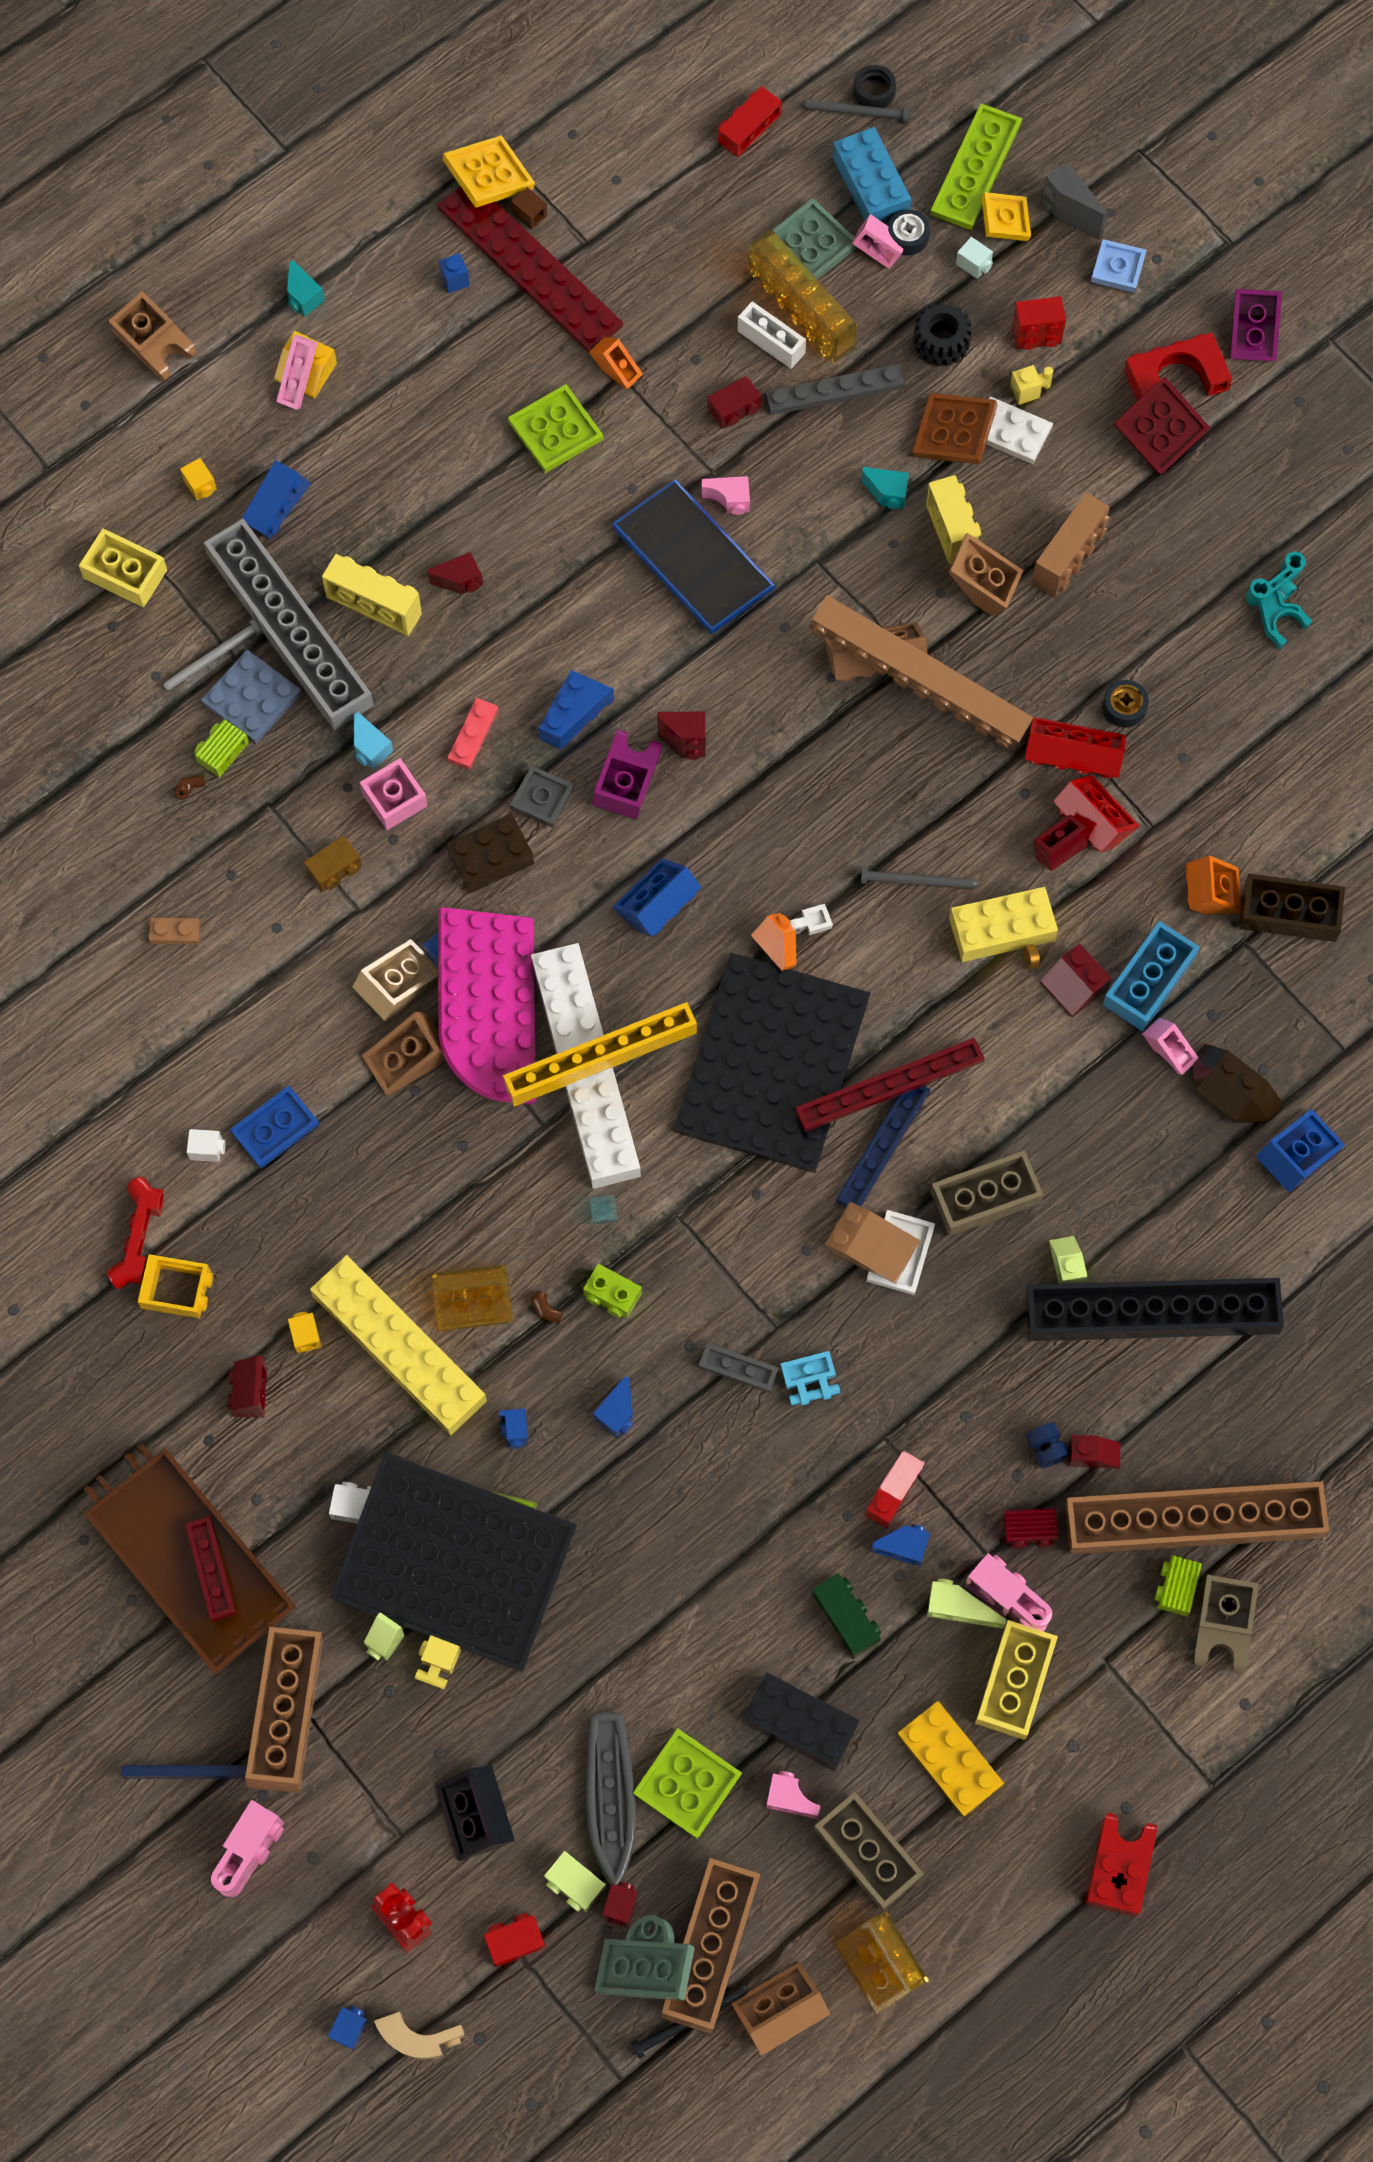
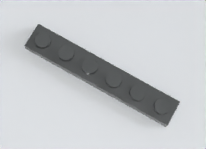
M896 364L765 391V397L770 415H776L903 389L905 383L900 365Z

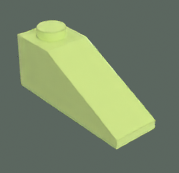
M938 1579V1582H932L927 1611L928 1617L1004 1629L1006 1624L1004 1617L959 1585H953V1581Z

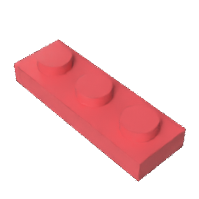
M476 698L448 756V762L468 770L471 769L498 712L497 705Z

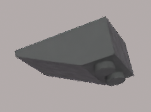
M1067 163L1046 175L1042 196L1043 207L1050 211L1055 218L1097 239H1101L1108 212L1070 164Z

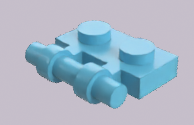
M829 1351L780 1363L787 1390L795 1387L798 1390V1394L789 1396L791 1406L797 1404L803 1406L809 1404V1401L820 1398L826 1400L830 1399L832 1395L840 1394L838 1384L829 1386L827 1379L836 1377ZM819 1382V1389L806 1391L805 1385Z

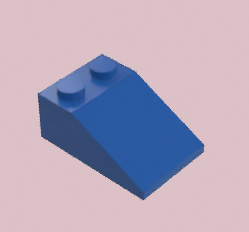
M1311 1109L1269 1141L1256 1155V1158L1290 1193L1339 1152L1345 1144Z

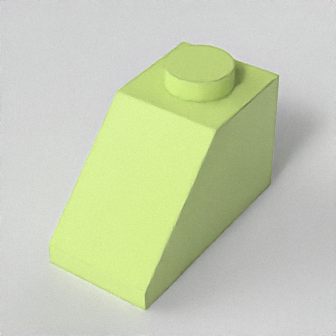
M1070 1236L1049 1240L1058 1283H1085L1087 1272L1082 1252L1075 1237Z
M379 1613L364 1641L366 1648H368L366 1653L377 1661L380 1658L387 1661L405 1637L402 1628L382 1613Z

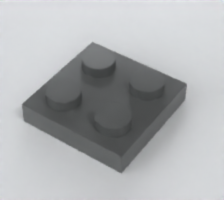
M531 765L510 804V809L553 828L574 790V784Z

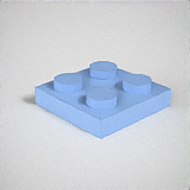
M1102 239L1091 282L1135 293L1147 250Z

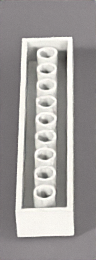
M579 943L532 954L531 959L556 1054L603 1036ZM613 1067L565 1086L592 1188L595 1189L641 1177L639 1161Z

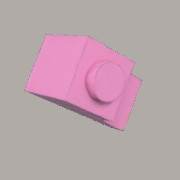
M870 214L858 229L852 244L890 269L902 254L903 248L892 239L888 231L889 227Z
M748 476L702 479V498L712 499L721 503L726 509V514L741 515L750 512Z
M1159 1018L1143 1033L1152 1049L1160 1054L1173 1067L1176 1073L1183 1075L1198 1059V1056L1175 1023Z
M785 1771L773 1774L766 1808L818 1819L820 1805L814 1804L804 1797L798 1786L799 1779L794 1778L793 1773Z

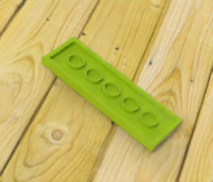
M982 103L980 104L932 206L931 216L971 231L973 230L983 208L981 197L985 192L990 193L1022 124V118Z

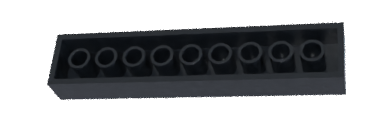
M1280 1278L1032 1284L1027 1286L1025 1292L1028 1341L1280 1334L1284 1327Z

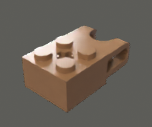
M143 291L109 320L112 332L162 382L171 376L165 363L168 355L180 353L187 359H190L197 353L191 340Z

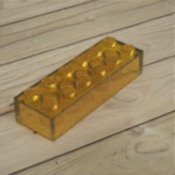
M770 229L751 242L749 254L750 273L754 278L758 277L763 283L764 289L769 294L772 293L775 296L779 306L791 314L793 322L805 330L808 339L815 341L823 356L829 357L834 363L855 348L857 324L777 234Z

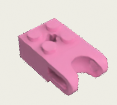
M988 1553L970 1573L965 1587L1002 1617L1006 1618L1008 1616L1016 1623L1044 1632L1052 1617L1050 1606L1025 1585L1026 1580L1017 1572L1012 1574L1005 1568L1006 1563L997 1555L992 1557ZM1035 1614V1615L1038 1616L1041 1620H1036V1619H1034V1617H1033L1032 1615Z
M250 1801L225 1841L223 1847L226 1849V1852L211 1876L212 1885L223 1896H237L258 1864H264L270 1854L268 1848L272 1841L277 1842L284 1831L282 1827L284 1822L278 1815L255 1801ZM228 1876H232L231 1882L228 1885H224V1880Z

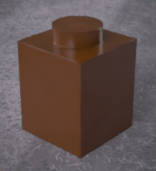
M528 187L513 197L511 201L512 213L531 230L547 217V203Z

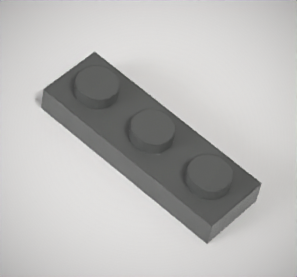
M707 1343L699 1363V1368L768 1393L771 1392L779 1369L773 1365Z

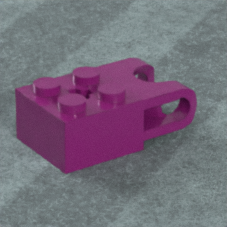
M618 729L596 785L592 805L637 820L659 761L663 744L651 741L645 751L634 752L627 745L628 732Z

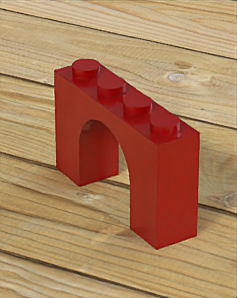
M1213 333L1198 334L1189 340H1178L1166 347H1156L1143 354H1133L1126 359L1124 372L1137 401L1160 380L1158 375L1160 370L1171 364H1183L1195 370L1200 377L1207 396L1228 391L1233 379Z

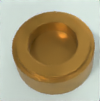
M1033 944L1024 946L1023 957L1026 967L1029 970L1038 968L1040 957L1036 946Z

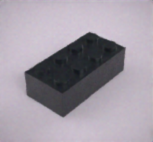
M766 1672L743 1717L742 1723L836 1771L860 1720Z

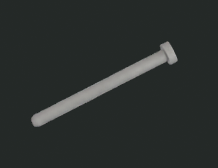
M254 618L248 621L249 626L164 682L163 687L166 691L171 690L254 633L257 635L261 634L263 631Z

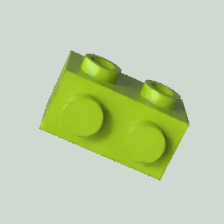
M597 1264L583 1288L584 1296H586L585 1299L595 1306L601 1304L608 1308L607 1311L617 1318L623 1316L628 1319L642 1295V1287Z

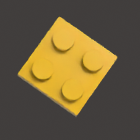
M985 192L981 198L986 237L1028 241L1031 237L1027 198Z

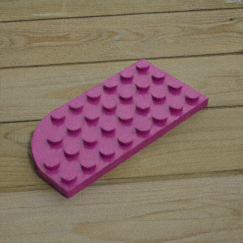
M441 907L438 910L439 1042L443 1055L452 1071L470 1089L488 1099L512 1103L504 1085L503 1075L535 1063L534 968L531 955L534 954L533 918ZM536 1098L522 1104L533 1105L536 1102Z

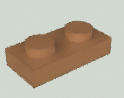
M151 918L150 944L199 945V918Z

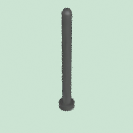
M807 99L803 101L805 109L903 119V123H909L910 107L906 106L904 110Z
M862 867L861 884H867V881L970 889L977 887L975 879L868 871V867Z

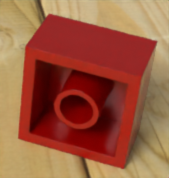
M1061 296L1016 302L1012 328L1017 350H1031L1042 346L1054 347L1062 344L1066 317Z

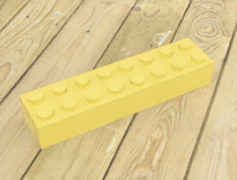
M347 1255L310 1288L313 1298L450 1436L487 1402L485 1393Z

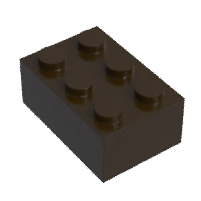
M512 813L447 843L448 855L469 894L534 864L533 852Z

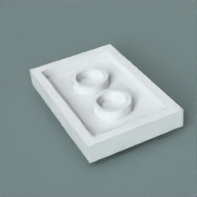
M990 396L989 399L996 400L998 406L986 444L1034 464L1053 427V423Z
M887 1210L885 1220L920 1240V1243L896 1284L871 1272L868 1273L866 1282L915 1295L935 1223Z

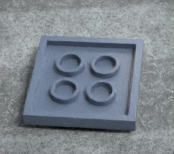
M246 650L201 699V702L221 719H226L244 732L249 740L257 744L298 699L302 691L249 650Z

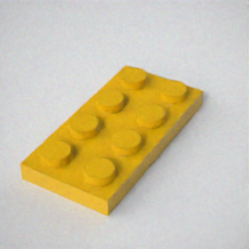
M939 1701L897 1733L963 1817L1004 1785L1001 1778Z

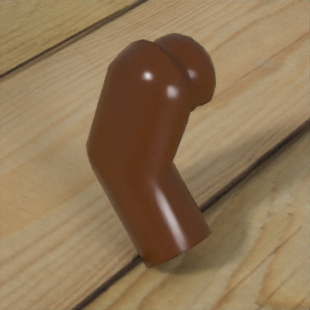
M204 775L181 778L174 789V796L179 800H184L189 796L193 788L205 786Z
M537 1291L532 1297V1305L537 1316L560 1323L563 1311L550 1308L547 1294L544 1291Z

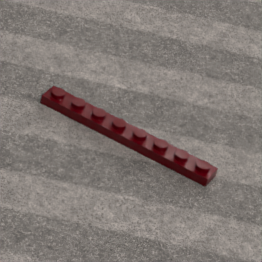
M972 1038L795 1107V1112L804 1132H807L981 1064L985 1058L976 1039Z

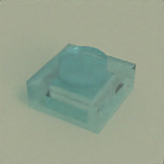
M615 1195L590 1198L593 1224L618 1222Z

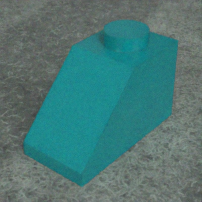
M294 260L289 262L288 304L294 312H300L305 317L325 301L323 289Z
M863 467L861 482L880 505L887 506L890 509H904L909 473Z

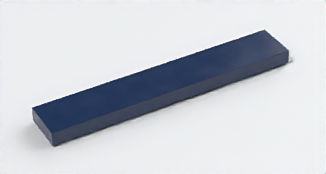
M922 1086L897 1097L838 1195L837 1203L846 1208L849 1202L862 1207L931 1089Z
M123 1765L121 1776L124 1779H245L247 1765Z

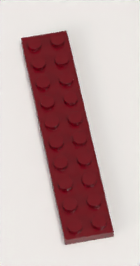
M459 186L437 204L438 210L588 353L604 337L610 338L623 327L621 319L496 201L475 207L462 187Z

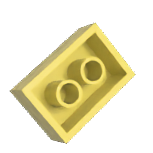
M956 475L930 482L926 501L928 512L949 564H952L966 533H969L976 539L981 536L979 524L977 522L974 523L972 518V506L969 502L966 503L964 486L962 483H958Z
M105 529L101 530L79 565L83 579L143 608L167 572L164 557Z

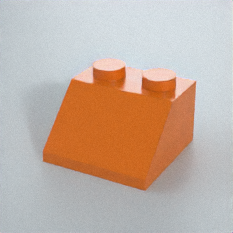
M1210 855L1186 863L1189 909L1202 914L1241 913L1239 867Z

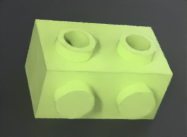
M566 1851L561 1854L544 1875L548 1881L546 1886L556 1895L562 1892L569 1899L566 1903L577 1912L580 1909L587 1912L606 1888V1884Z

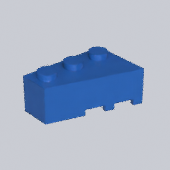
M275 460L242 519L245 520L249 527L271 539L278 532L280 525L310 486L311 482L298 472Z
M571 670L539 727L540 740L562 749L582 731V728L590 720H594L603 708L614 701V689Z

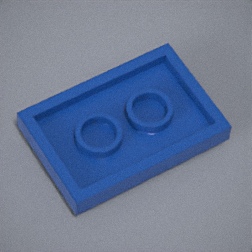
M288 1085L231 1128L230 1131L259 1168L262 1169L320 1125V1123Z

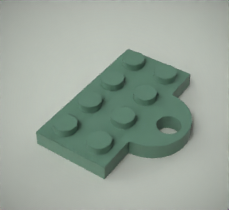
M655 1915L643 1916L631 1926L626 1940L605 1939L594 1992L601 1995L684 2001L695 1947L689 1944L674 1943L673 1929L666 1920ZM655 1923V1931L649 1936V1929Z

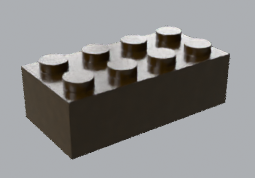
M1248 873L1244 883L1239 929L1336 942L1342 926L1345 887Z

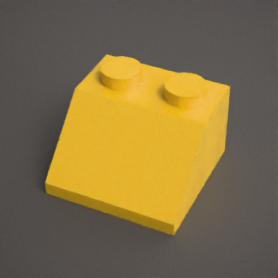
M294 331L282 350L274 380L279 383L282 382L293 336L299 335L312 341L315 340ZM315 341L318 344L304 395L315 399L337 364L335 350L318 341Z

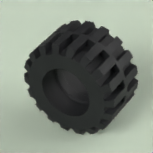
M939 302L936 306L933 303L929 305V309L925 307L921 310V314H918L915 322L913 345H915L916 353H920L922 360L928 359L927 363L931 365L935 362L937 363L936 366H942V363H946V366H949L952 361L957 363L960 361V357H965L970 347L972 333L971 319H968L966 311L961 312V307L957 306L955 308L953 303L949 302L948 305H944V302ZM943 329L951 332L954 336L948 339H940L935 337L932 332Z

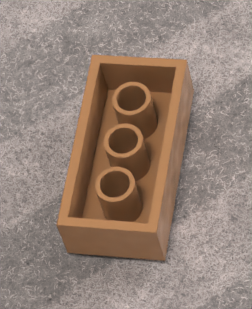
M1088 493L1084 494L1037 560L1032 579L1034 586L1056 598L1060 591L1064 592L1070 584L1069 578L1071 575H1076L1083 565L1081 562L1085 556L1089 557L1092 554L1096 540H1101L1107 532L1108 528L1106 525L1110 520L1108 516L1110 506Z

